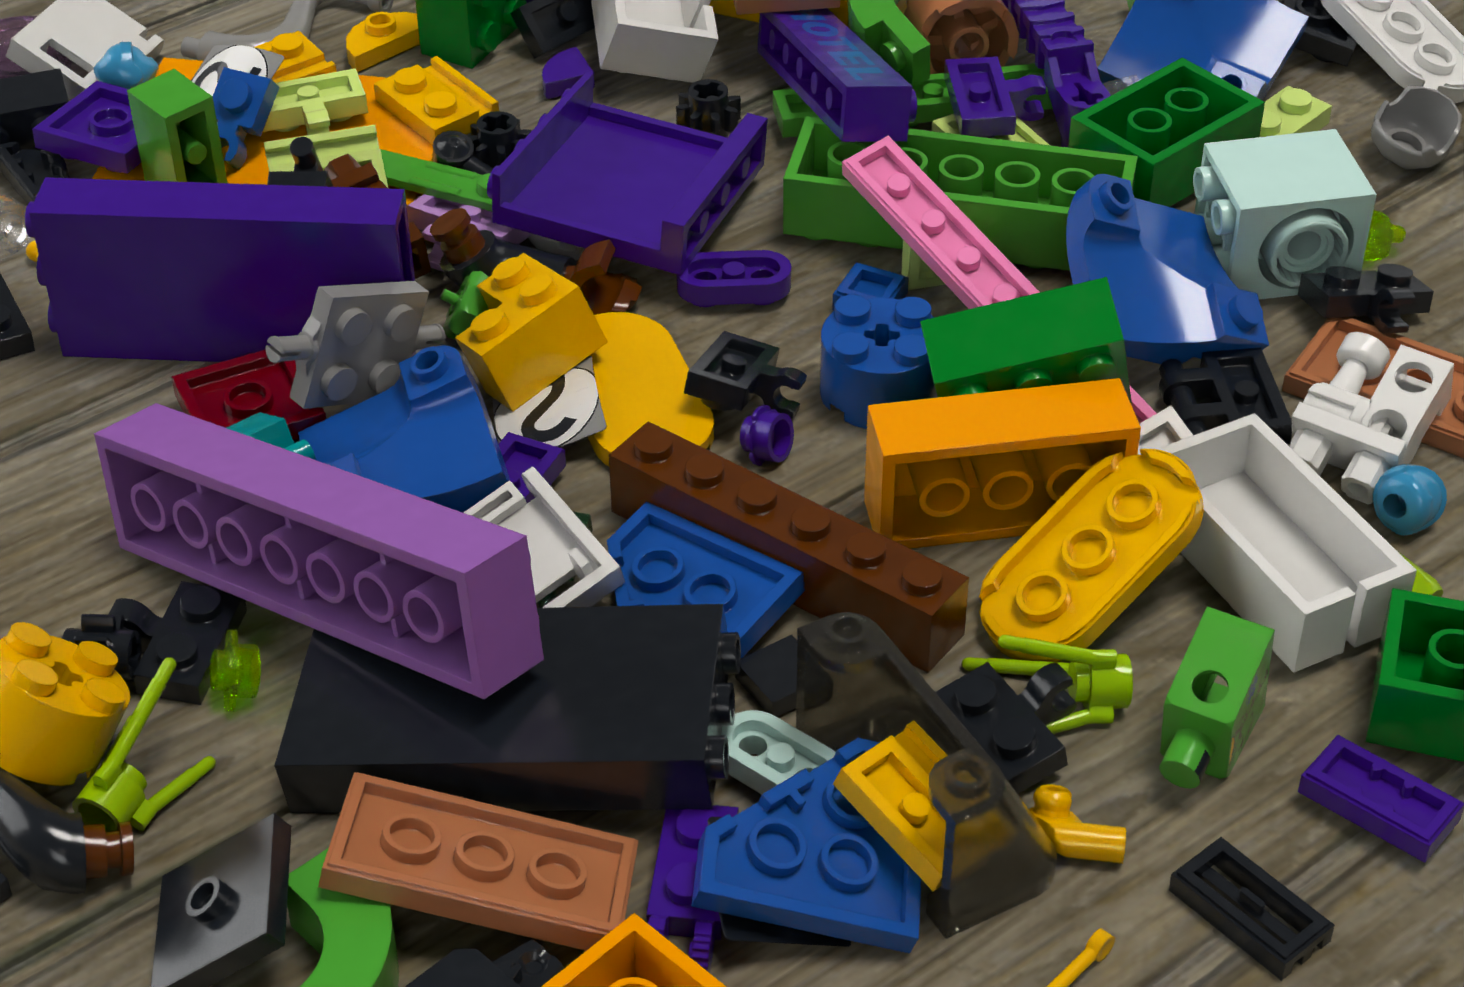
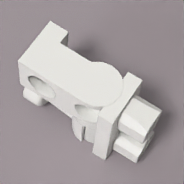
M1350 332L1345 336L1336 354L1337 361L1341 366L1338 373L1330 384L1324 382L1313 384L1308 389L1303 403L1299 402L1292 415V441L1290 448L1319 476L1327 463L1346 470L1341 478V490L1348 497L1369 505L1373 502V492L1382 474L1394 466L1410 464L1435 416H1441L1451 399L1454 363L1401 344L1372 398L1369 399L1358 395L1364 380H1373L1381 375L1390 360V351L1382 341L1370 334ZM1419 369L1426 372L1431 377L1432 384L1407 375V370Z

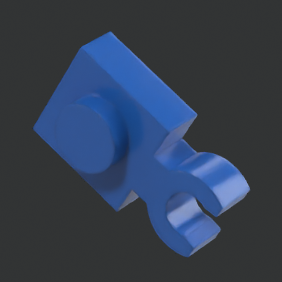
M223 67L213 93V102L221 148L229 145L224 160L233 168L240 169L247 158V147L244 143L247 133L261 137L279 86L270 78Z

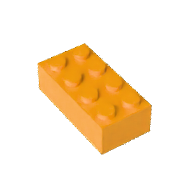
M1106 379L868 405L864 502L872 530L910 549L1023 536L1098 461L1120 452L1123 453L1124 457L1138 454L1141 426L1121 379Z

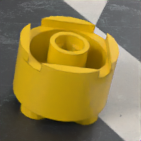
M17 622L11 626L7 636L0 639V767L23 779L53 786L74 784L80 773L86 772L87 779L95 773L130 702L129 688L122 676L115 670L118 657L111 649L94 641H82L77 645L65 639L51 636L42 628L31 623Z

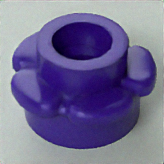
M762 405L757 407L753 414L746 417L740 429V444L744 451L750 452L749 459L754 465L761 466L765 461L782 462L791 451L794 440V427L789 415L778 413L775 409H770L768 405Z

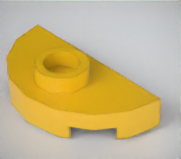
M375 12L368 15L365 20L355 25L346 36L348 64L353 69L356 68L357 72H360L420 45L417 13Z

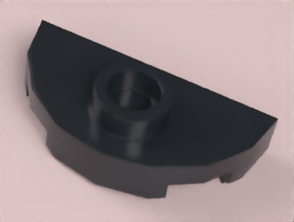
M18 142L0 144V171L27 205L30 201H35L45 177L69 178L65 160L59 154L45 150L20 149Z

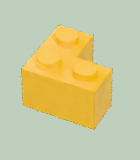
M525 253L501 262L494 268L490 277L477 285L489 310L476 316L471 322L470 327L455 337L485 392L512 412L608 343L579 286Z

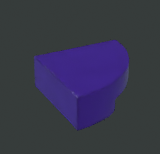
M577 47L566 49L554 55L545 64L542 71L543 93L546 99L562 96L563 92L567 88L571 89L586 71L593 72Z

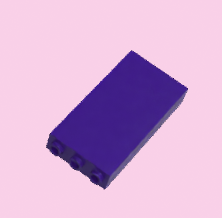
M45 177L35 201L28 203L25 212L26 232L30 238H35L39 254L36 267L38 282L41 286H46L50 300L48 306L49 328L51 332H57L62 356L223 362L265 350L266 345L270 346L267 340L271 336H292L302 332L304 325L311 315L318 286L415 281L405 189Z

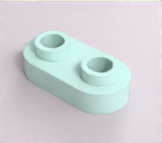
M748 710L736 713L733 725L722 726L721 735L727 736L729 745L728 774L760 794L765 793L805 768L808 772L832 759L836 753L831 748L797 728L764 711Z

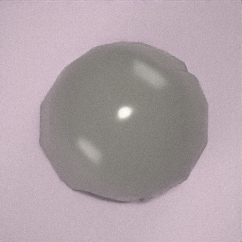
M1408 86L1394 101L1389 102L1385 100L1373 119L1371 138L1381 155L1392 163L1406 170L1429 168L1441 162L1452 150L1460 134L1462 114L1454 101L1439 91L1420 86Z

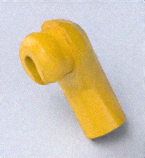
M1046 784L1036 789L1033 794L1034 807L1028 810L1031 826L1058 854L1067 858L1123 864L1126 827L1083 823L1070 811L1072 795L1063 786Z

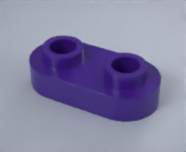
M770 250L699 252L681 275L676 274L677 292L682 299L699 307L730 304L769 305L784 298L790 292L791 263L784 255Z

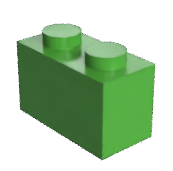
M172 69L127 90L145 181L228 183L212 95L176 69Z

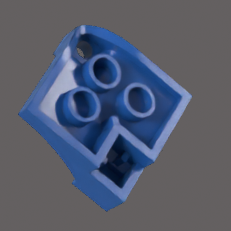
M1135 0L1116 38L1097 68L1100 81L1106 86L1121 91L1183 57L1263 101L1306 30L1309 17L1276 0Z
M1108 174L1095 175L1076 191L1068 210L1066 226L1067 256L1072 283L1074 285L1107 277L1124 338L1126 357L1162 364L1169 359H1177L1183 364L1192 357L1201 359L1202 352L1260 347L1263 350L1269 346L1258 294L1238 289L1228 277L1213 249L1203 216L1134 198L1130 180Z
M431 346L420 350L414 356L399 362L400 377L395 385L388 390L298 432L300 441L305 439L311 445L317 461L460 512L468 510L510 480L478 385L458 350L451 346Z

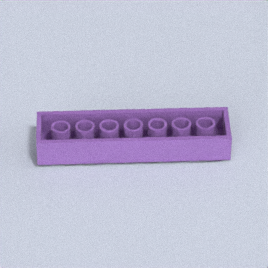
M157 403L94 433L120 548L482 699L492 695L544 660L527 535Z

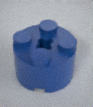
M856 294L840 297L835 303V311L827 317L821 330L820 396L823 404L829 410L832 404L844 412L845 422L867 429L868 405L938 398L920 323L922 320L934 318L931 314V305L920 297H905L901 300L894 298H865Z

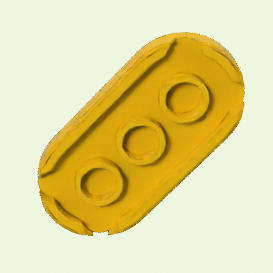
M608 312L594 315L608 343L590 355L593 360L597 390L607 425L605 430L588 436L597 457L605 465L609 466V454L648 421L704 449L711 448L714 440L713 413L710 407L703 404L701 398L684 393L689 368L670 333L655 320L634 313Z
M1139 449L1141 455L1124 457L1123 453L1120 452L1105 457L1090 467L993 565L982 582L979 596L982 601L980 609L981 621L990 640L997 649L1012 659L1058 662L1062 660L1003 649L998 645V638L1002 635H1010L1087 648L1117 619L1191 542L1200 527L1204 508L1203 498L1193 472L1184 461L1171 453L1158 449Z

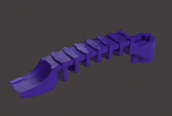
M1001 0L1014 17L1019 38L1026 39V50L1028 53L1035 54L1036 67L1044 69V83L1048 90L1061 135L1060 145L1061 147H1068L1071 117L1111 96L1100 81L1093 52L1094 43L1092 40L1084 38V28L1075 24L1073 12L1066 11L1065 0Z

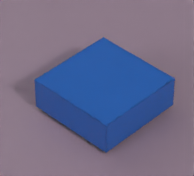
M855 263L833 293L832 310L835 311V303L840 297L850 294L861 295L865 298H894L901 300L908 294L909 277L865 264Z

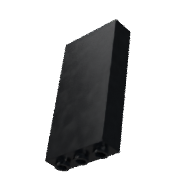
M723 604L537 608L544 660L492 695L482 699L314 629L274 765L290 813H341L354 772L517 811L713 809L716 779H727L729 773L728 739L726 735L721 734L722 726L733 725L735 719L733 683H728V674H739L741 645L739 633L727 631Z

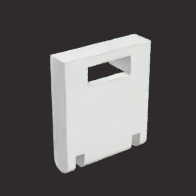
M56 0L11 38L6 57L29 73L60 68L68 99L71 100L98 81L94 74V66L111 46L120 42H132V45L139 48L147 57L155 59L161 52L165 40L156 34L148 41L145 40L148 29L106 0ZM48 46H51L89 73L82 78L46 53Z
M534 467L521 474L527 489L535 497L529 503H526L525 497L509 480L464 512L465 514L527 535L536 603L573 576H578L579 582L542 608L591 607L625 583L619 564Z

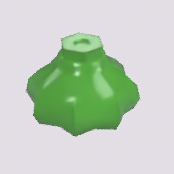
M473 271L470 275H467L456 293L447 289L443 290L440 299L451 304L443 326L448 338L455 339L456 336L470 327L471 322L476 316L489 310L482 294L477 288L478 284L488 278L482 271Z

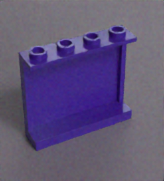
M586 71L571 89L567 88L563 92L560 101L549 113H544L541 116L537 126L527 137L517 142L514 151L500 166H495L491 171L487 183V196L492 199V223L582 248L610 239L616 248L613 254L614 257L681 275L764 166L768 118L747 113L728 138L594 103V73Z

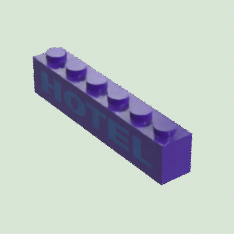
M828 8L760 13L757 52L842 142H877L888 135L893 141H907L909 123H913L917 115V96L914 89H912V85Z

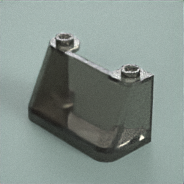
M841 612L797 628L796 728L836 752L857 738L882 742L891 735L895 737L905 729L907 724L914 720L948 755L937 762L929 773L928 796L935 809L946 821L941 887L927 895L926 914L945 939L1025 903L1048 890L1055 877L1057 849L1052 839L998 765L879 625L869 617L852 612Z

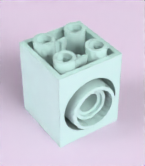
M1336 129L1204 143L1201 167H1196L1193 174V187L1196 196L1194 214L1204 217L1213 249L1223 269L1238 289L1257 293L1259 300L1298 295L1301 274L1325 273L1326 269L1332 266L1348 267L1357 271L1362 270L1377 194Z

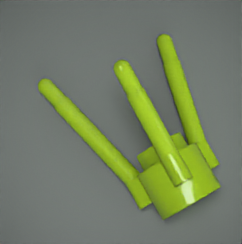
M1002 635L998 638V645L1003 649L1070 661V663H1057L1073 679V685L1068 688L1069 695L1076 702H1082L1086 709L1070 713L1060 720L1046 724L1045 726L1053 734L1087 724L1113 723L1114 709L1128 708L1130 706L1133 694V672L1131 661L1127 654H1117L1115 649L1092 650L1010 635ZM967 657L962 660L961 664L965 670L973 671L988 662L1000 674L1033 676L1039 669L1054 662Z
M170 657L164 659L134 712L127 718L121 731L116 736L100 768L72 802L74 812L81 813L85 825L104 824L105 831L112 832L117 831L118 822L129 821L132 827L144 831L158 811L215 767V758L207 756L147 800L144 794V790L147 788L145 777L135 767L124 762L176 668L175 659Z

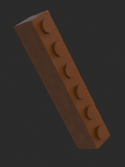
M649 421L609 454L611 512L628 520L647 501L802 571L805 591L793 605L918 669L929 673L965 635L969 577Z

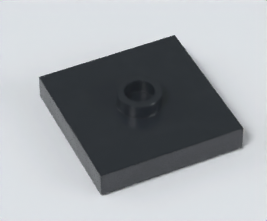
M273 813L162 876L151 987H209L285 946L291 825Z

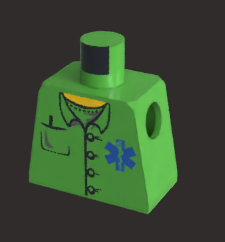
M1207 606L1164 703L1160 753L1164 758L1159 766V770L1169 782L1182 788L1192 789L1200 784L1204 773L1218 779L1229 777L1265 707L1274 629ZM1217 675L1226 681L1228 687L1214 682Z

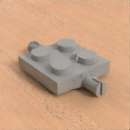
M416 281L318 286L311 315L304 325L302 332L292 336H271L267 340L270 346L266 345L265 349L268 359L273 363L296 361V373L289 397L303 409L361 403L388 390L395 385L400 377L399 362L410 358L416 350L444 345L440 340H445L446 336L440 324L420 326L429 291Z

